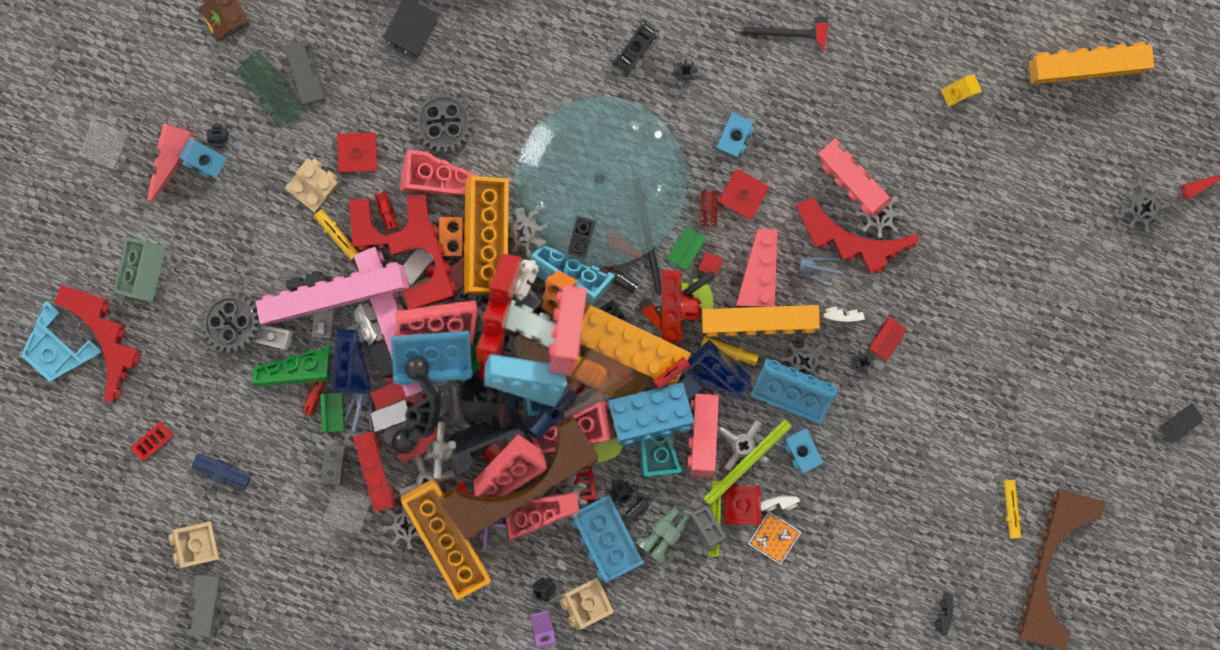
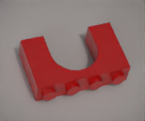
M407 195L408 221L403 230L430 222L427 195ZM349 200L353 247H358V250L370 249L369 246H377V249L389 248L387 235L380 234L373 225L370 200Z
M431 222L386 236L392 255L396 256L411 250L422 249L428 251L435 262V272L427 283L403 291L409 309L422 308L456 297L454 293L457 291L454 280L451 281L449 277L451 269L449 263L445 262L443 258L445 250L443 244L438 243L437 237L440 234L437 226H433Z
M394 382L370 393L377 410L404 400L416 404L427 397L426 394L409 400L405 395L402 385L395 384ZM436 425L434 434L417 441L413 451L407 454L398 453L402 463L427 452L429 443L437 439L438 425Z
M372 431L353 437L374 512L394 507L398 503L393 485L390 486L383 470L380 457L382 446L378 433Z

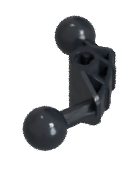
M413 356L405 364L406 375L410 379L419 382L427 397L408 408L405 412V418L413 431L401 429L392 437L393 448L401 454L410 453L414 450L417 441L434 434L436 425L440 420L442 391H436L428 377L430 371L429 362L422 356Z

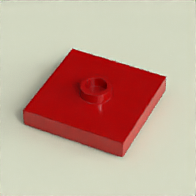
M375 132L337 134L339 173L377 171Z
M736 168L718 203L752 220L770 186Z
M732 485L724 492L725 524H762L760 486Z

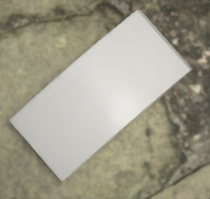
M417 249L403 265L405 266L410 286H413L424 275L427 267L433 263L432 255L426 250Z
M837 307L825 309L826 313L822 314L823 318L832 321L852 322L864 320L863 312L858 313L857 310L846 312L847 316H844L843 310H837Z
M797 496L772 497L761 501V510L769 512L777 507L776 504L779 503L782 509L786 508L788 511L797 506L796 503L800 500Z

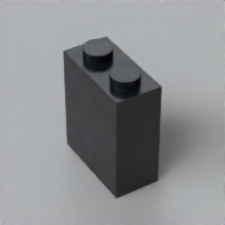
M402 0L383 36L384 40L387 41L386 45L394 49L397 47L403 49L402 53L411 58L413 56L419 58L440 18L439 15L412 0Z

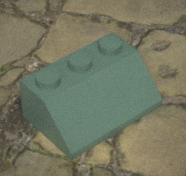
M126 237L113 292L153 302L157 281L161 274L162 261L165 257L166 246Z

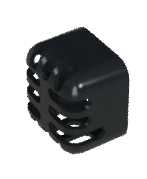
M480 370L472 374V378H468L465 381L458 399L463 418L468 425L474 426L477 422L480 427H485L488 423L491 428H496L499 423L502 429H506L513 424L523 397L504 391L503 402L496 404L498 389L486 386L485 380L480 379ZM487 388L493 390V400L491 403H485ZM474 395L478 400L482 402H475Z

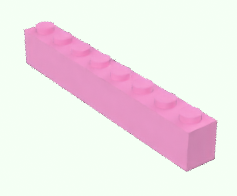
M376 247L354 255L359 272H362V274L367 273L370 268H385L383 264L386 261L382 251H378ZM398 292L370 299L391 357V337H394L396 311L404 310L402 304L397 302ZM418 382L402 385L405 395L409 400L425 394Z
M397 262L389 263L386 265V268H370L367 273L355 272L350 274L351 277H335L332 279V282L320 281L315 283L313 287L301 286L294 292L290 290L282 291L279 293L280 295L275 297L273 295L263 296L262 300L256 301L259 322L268 326L409 289L405 266L399 265Z

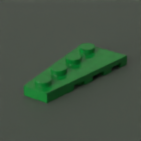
M326 345L321 350L314 351L313 349L306 351V354L296 357L293 355L284 361L279 362L276 360L256 366L253 369L252 384L254 387L329 381L331 347Z

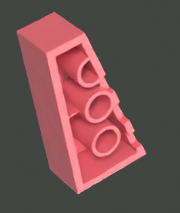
M835 138L818 153L822 164L821 169L828 176L831 174L835 178L834 182L839 188L842 189L844 187L848 191L847 195L853 202L857 200L861 204L860 209L866 215L870 214L874 218L891 203L890 197L873 178L870 180L867 178L869 175L861 165H855L856 162L848 151L843 152L840 149V142Z
M758 229L756 231L735 306L775 307L777 230Z
M563 285L562 291L557 293L556 303H559V308L555 309L553 319L556 321V327L553 326L551 338H554L549 348V356H551L549 372L572 376L578 358L586 297L585 288Z
M476 300L396 311L394 337L469 331L470 345H473L477 315Z
M695 394V399H691L690 409L694 411V425L691 428L693 435L689 437V448L692 449L691 456H688V467H691L690 477L713 478L719 395Z
M607 401L599 402L574 415V418L591 444L615 439ZM556 425L551 426L540 440L532 436L533 445L544 451V454L555 451L558 439Z
M517 435L473 481L475 495L499 497L508 495L546 470L544 451L520 435Z
M567 493L535 497L530 500L527 506L515 509L513 514L506 518L509 540L525 536L578 513L577 494Z

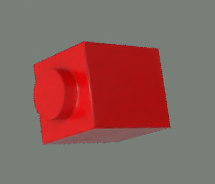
M706 252L698 267V271L704 274L712 271L716 276L723 259Z

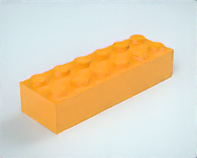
M1145 42L1134 43L1133 46L1126 47V44H1119L1110 49H1107V46H1100L1091 51H1088V48L1076 49V52L1069 53L1068 50L1057 51L1053 55H1049V52L1038 53L1037 56H1034L1029 61L1031 85L1145 73L1154 68L1152 44L1146 45Z
M471 176L465 182L464 294L489 296V287L502 253L508 254L509 179Z
M587 303L584 305L580 344L652 378L658 377L665 371L667 366L671 367L681 357L688 360L691 354ZM681 373L677 376L676 380L672 379L667 385L677 384Z
M819 305L702 309L701 333H706V337L718 336V332H725V336L738 335L737 332H744V335H757V331H763V335L776 334V330H782V334H794L796 330L802 329V333H815V329L820 328Z
M432 479L402 495L401 502L455 598L459 600L490 583L491 579L470 539H464L440 503V496L444 493L438 482Z

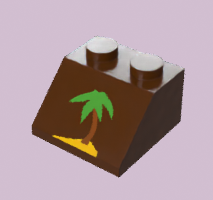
M207 0L199 7L217 42L251 25L239 0Z

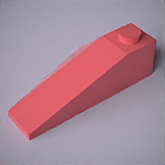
M168 124L163 125L158 143V149L161 152L154 163L157 172L151 178L147 200L156 201L183 160L178 156L188 138L191 137L195 140V137H193L194 133Z
M407 150L401 171L400 191L465 196L466 180L471 176L477 175L453 166L445 160L438 159L428 152Z

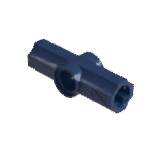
M566 386L555 407L546 404L541 405L539 415L527 427V431L534 438L540 440L553 424L562 421L564 411L577 398V395Z
M200 453L195 457L191 468L210 476L211 479L217 482L228 483L241 490H246L252 476L234 468L233 465L227 462L214 460Z

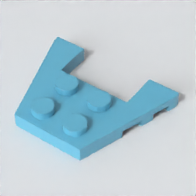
M46 301L21 356L51 382L98 356L103 350L92 340H88L77 353L69 348L48 328L61 312L49 301Z

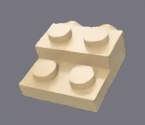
M308 158L285 189L316 213L339 183L336 181L338 177L331 171L326 173L321 169L323 165L315 158L311 161Z
M211 521L174 529L168 535L169 544L174 546L175 553L172 554L174 565L178 564V568L219 559Z
M598 577L560 595L562 598L560 604L570 615L568 617L569 624L572 628L575 627L576 630L583 629L614 613Z

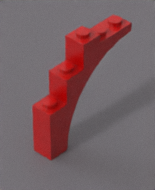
M814 197L795 206L814 248L819 246L822 249L830 245V240H832L841 260L847 259V262L857 258V253L859 252L869 273L873 271L874 274L885 270L884 266L888 264L886 256H888V259L899 255V250L903 248L906 251L916 247V242L920 241L917 234L889 241L858 237L832 222L821 210Z
M502 253L489 287L490 300L483 316V332L477 346V361L480 364V379L485 380V364L489 356H502L508 315L521 272V257Z
M60 285L55 304L67 308L79 316L92 329L100 342L107 367V387L104 401L113 403L119 400L122 389H120V386L128 375L126 368H135V365H139L141 360L140 350L120 344L119 340L122 341L125 335L124 325L103 318L109 311L108 299Z

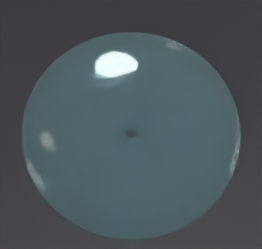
M606 96L588 97L572 101L557 108L543 118L526 139L519 154L515 171V194L518 208H524L526 217H529L530 212L538 211V215L535 218L536 223L539 226L544 224L548 226L547 229L539 232L540 238L546 241L545 246L564 253L568 259L576 258L581 260V265L591 267L592 265L595 267H609L628 263L655 248L675 225L684 204L687 187L683 155L676 139L667 126L649 110L636 103ZM596 177H605L604 183L596 184ZM577 216L596 221L586 259L567 254Z

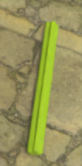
M787 420L779 424L704 497V500L709 505H712L791 429V424Z

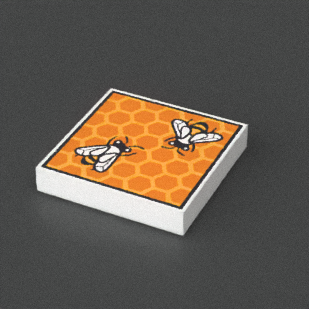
M768 512L748 544L781 564L801 532L771 512Z

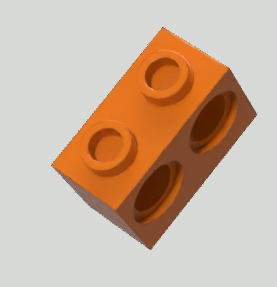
M439 217V244L442 243L445 250L443 257H463L465 245V222L463 217ZM453 222H456L459 226L458 231L455 233H451L448 229L449 225ZM457 242V251L450 252L448 249L449 243Z
M559 270L552 276H548L545 282L546 291L542 296V309L554 314L555 309L559 308V303H556L558 291H562L563 285L576 287L577 280Z

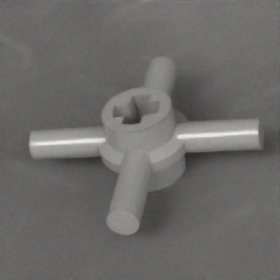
M756 420L747 434H739L737 436L724 427H720L717 433L732 442V450L734 452L724 468L731 471L740 457H746L754 450L755 443L753 437L761 427V422ZM746 440L748 448L739 450V442ZM763 455L758 461L765 465L769 458Z
M443 422L438 423L436 441L429 443L427 453L423 455L425 461L433 459L435 462L434 480H441L442 461L447 462L451 457L452 449L456 447L454 441L445 443V423Z
M421 455L414 457L420 475L417 477L415 484L399 489L401 496L421 486L425 482L424 478H427V480L433 479L434 473L427 471ZM454 470L442 473L441 480H436L438 484L455 477Z

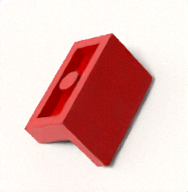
M891 316L887 317L868 347V350L886 361L890 358L907 331V328L896 322L897 320Z

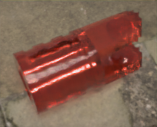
M701 191V226L707 224L708 211H710L711 225L717 226L718 191Z

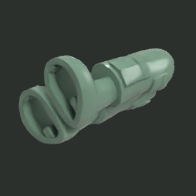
M676 507L672 508L652 526L653 533L645 539L637 538L635 541L640 548L649 553L656 541L662 537L661 543L649 554L661 565L665 562L664 554L667 547L675 545L681 536V532L689 522V518L686 515L678 521L676 526L671 522L680 511Z

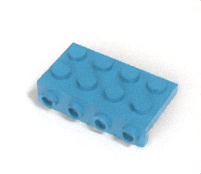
M469 331L391 337L395 384L407 385L418 382L410 379L405 373V364L413 356H422L429 362L430 371L428 377L431 381L446 382L454 379L463 381L472 378Z
M766 359L750 396L822 424L837 394L838 387L830 382L818 380L812 375L798 372L795 368L781 365L775 360Z
M683 382L662 387L660 390L654 389L608 401L618 438V445H623L624 447L635 444L634 442L640 440L648 442L653 440V437L660 435L661 437H668L677 431L680 433L688 432L694 425Z
M610 495L579 509V512L576 513L578 517L570 519L574 529L578 528L581 533L578 537L583 547L587 545L590 551L587 555L591 563H596L598 567L596 573L600 581L604 580L605 583H608L610 580L644 564Z

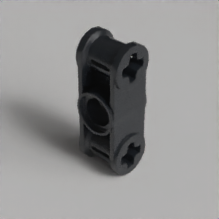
M643 20L628 44L615 58L612 65L625 71V75L628 76L642 54L655 40L660 30H655L647 24L646 20ZM633 43H639L641 45V50L639 52L635 53L631 51V45Z

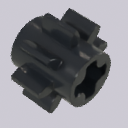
M685 59L684 64L677 63L679 70H675L674 74H679L678 82L683 79L685 84H687L688 79L695 80L693 73H698V70L693 69L694 62L688 64ZM682 68L685 69V70H686L687 68H689V69H690V71H689V74H690V75H688V74L682 75V72H683Z
M221 124L211 125L212 129L207 130L208 144H213L215 148L224 147V143L229 141L227 128H222Z
M859 350V356H852L855 359V363L851 366L858 367L857 373L864 369V372L867 374V368H874L871 361L875 358L868 356L869 351L863 355L861 350ZM865 357L867 365H863L861 367L859 359H863Z
M623 480L614 481L611 485L612 489L608 491L613 501H618L619 503L628 502L631 499V493L634 492L628 480L625 482Z
M542 577L533 584L535 587L533 594L539 601L544 600L548 602L557 595L554 592L556 585L551 579L545 580Z

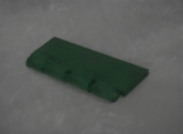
M260 50L241 62L242 66L237 69V72L244 81L252 78L247 85L256 97L261 93L264 94L258 100L267 112L273 108L275 109L270 116L277 126L283 122L288 124L304 112V109Z

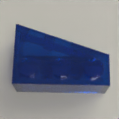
M337 329L331 390L370 394L371 381L357 330Z
M710 340L688 360L690 367L682 372L685 376L694 377L699 382L708 383L715 386L716 389L737 398L751 386V376Z

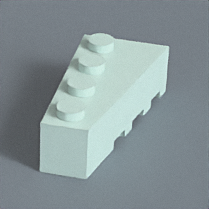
M512 300L506 328L514 332L518 331L521 335L533 340L536 339L543 345L550 347L554 338H551L553 326L556 327V322L551 321V316L540 312V315L533 313V309L526 305H522V307L514 305L516 301Z

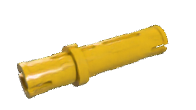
M323 209L313 216L324 228L325 234L328 233L350 261L354 259L355 254L360 253L336 226L337 223L333 222Z
M704 336L701 348L753 366L756 365L759 356L758 354L743 350L740 346L737 348Z
M1016 480L1003 481L1009 538L1022 537Z

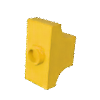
M973 74L941 89V92L948 107L982 92Z

